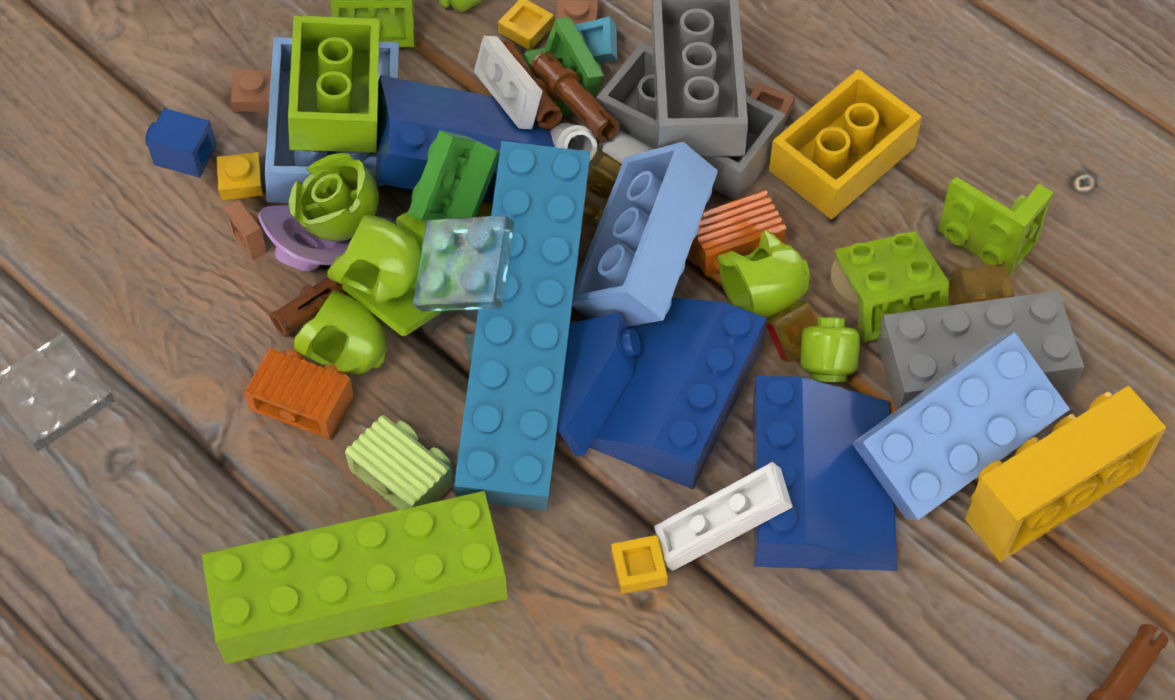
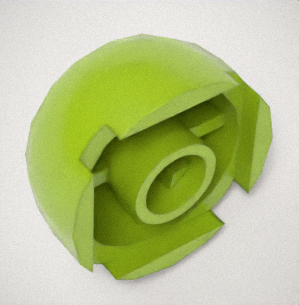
M338 153L328 155L307 168L310 175L302 184L298 180L295 182L288 200L290 213L307 232L319 239L340 242L351 239L354 236L365 214L372 216L377 214L379 193L372 174L359 159L354 160L350 154Z

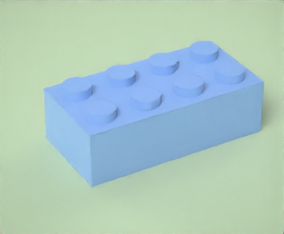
M684 142L625 157L575 283L572 307L588 319L620 312L628 326L664 320L671 307V299L678 279L685 269V260L692 241L698 233L699 222L704 208L712 195V187L718 170Z
M1013 332L994 339L856 439L852 444L905 519L919 520L977 478L987 465L1006 457L1070 409L1022 341Z

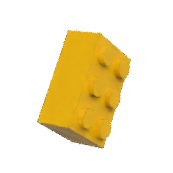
M857 69L772 140L769 171L832 220L916 147L922 116Z

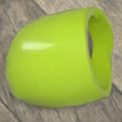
M365 214L345 253L335 258L327 274L329 279L337 283L352 286L372 295L374 303L385 302L390 298H398L405 295L410 289L417 288L423 273L422 253L418 242L403 228L384 218Z
M763 230L759 245L752 253L741 256L731 250L717 257L721 281L730 304L767 319L783 313L808 291L810 274L807 260H803L791 245L782 243L769 231Z
M333 290L315 318L305 323L298 332L293 348L296 352L323 366L330 364L336 366L339 371L361 375L367 373L372 368H379L384 362L387 351L386 331L383 322L368 310L367 307L356 299Z

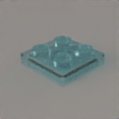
M506 215L427 220L413 306L422 312L502 308L514 222Z

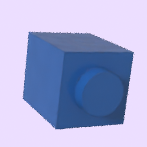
M163 108L156 123L150 124L145 138L154 165L198 178L201 177L217 147L209 120Z

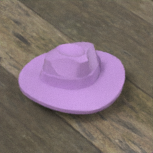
M289 205L264 207L258 214L262 228L276 245L274 251L275 258L281 263L301 271H311L320 265H331L336 257L345 253L351 239H348L346 241L331 242L314 237L290 213Z

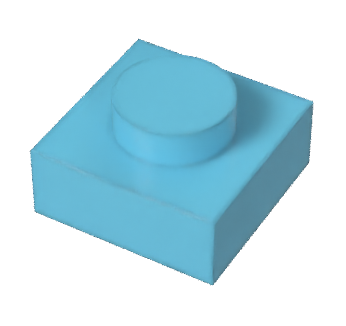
M610 16L575 24L578 32L583 35L586 46L595 62L601 64L617 60L616 23Z

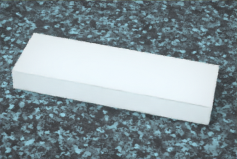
M484 35L474 73L518 128L532 129L543 91L498 37Z
M771 462L655 525L654 528L658 536L665 566L674 571L792 508L781 468L774 462Z

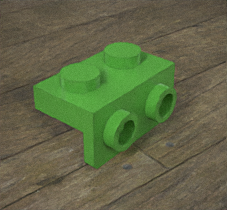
M571 18L555 19L546 47L525 51L523 59L531 68L533 59L539 53L543 52L545 55L546 51L552 52L564 67L570 68L578 74L581 85L596 98L604 77L600 64L595 62L586 46L583 35L578 32ZM551 96V99L560 108L562 115L573 113L564 102L558 101Z
M439 130L436 139L429 147L428 161L420 181L413 189L412 203L407 214L421 221L445 223L461 232L469 233L472 230L498 163L500 152L468 136Z

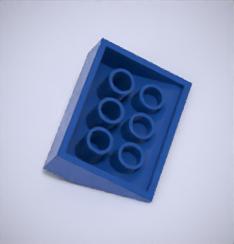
M382 75L378 79L377 184L413 190L422 177L428 161L429 147L436 139L439 130L468 136L499 152L501 141L555 147L550 130L539 127L536 119L532 129L518 128L493 96ZM498 163L482 202L493 203Z
M672 297L671 307L664 320L629 326L630 329L636 330L640 340V354L635 357L634 375L589 448L693 490L763 347L767 318L726 302Z
M756 376L753 395V472L771 462L780 467L793 507L754 528V567L897 570L894 502L852 444L856 439L890 416L889 401L805 377Z

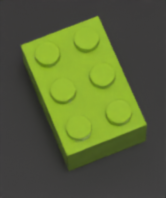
M293 15L288 109L289 150L376 153L379 19Z

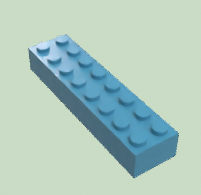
M501 141L454 482L455 497L485 491L488 504L547 511L590 151Z

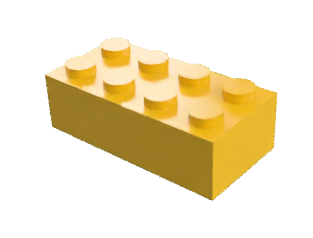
M1129 385L1114 395L1111 392H1106L1096 398L1085 413L1078 417L1070 414L1059 421L1048 436L1041 440L1037 437L1027 440L1017 449L1015 456L1002 463L1000 460H996L987 465L977 477L979 482L975 492L970 497L971 504L965 520L999 562H1002L1142 473L1154 453L1166 426Z

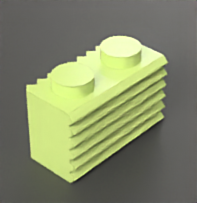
M381 415L378 421L373 422L372 426L367 428L365 433L359 436L358 440H354L352 446H348L345 451L349 470L356 474L359 479L363 480L366 485H369L372 490H375L378 495L389 501L397 510L437 502L454 486L451 471L452 464L447 456L435 447L428 451L417 442L418 436L408 424L403 421H398L395 424L385 415Z

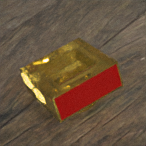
M801 300L766 320V328L780 359L786 362H792L801 356V334L804 328L818 325L809 303Z

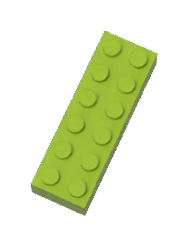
M485 491L201 554L215 642L225 664L508 599L506 575Z

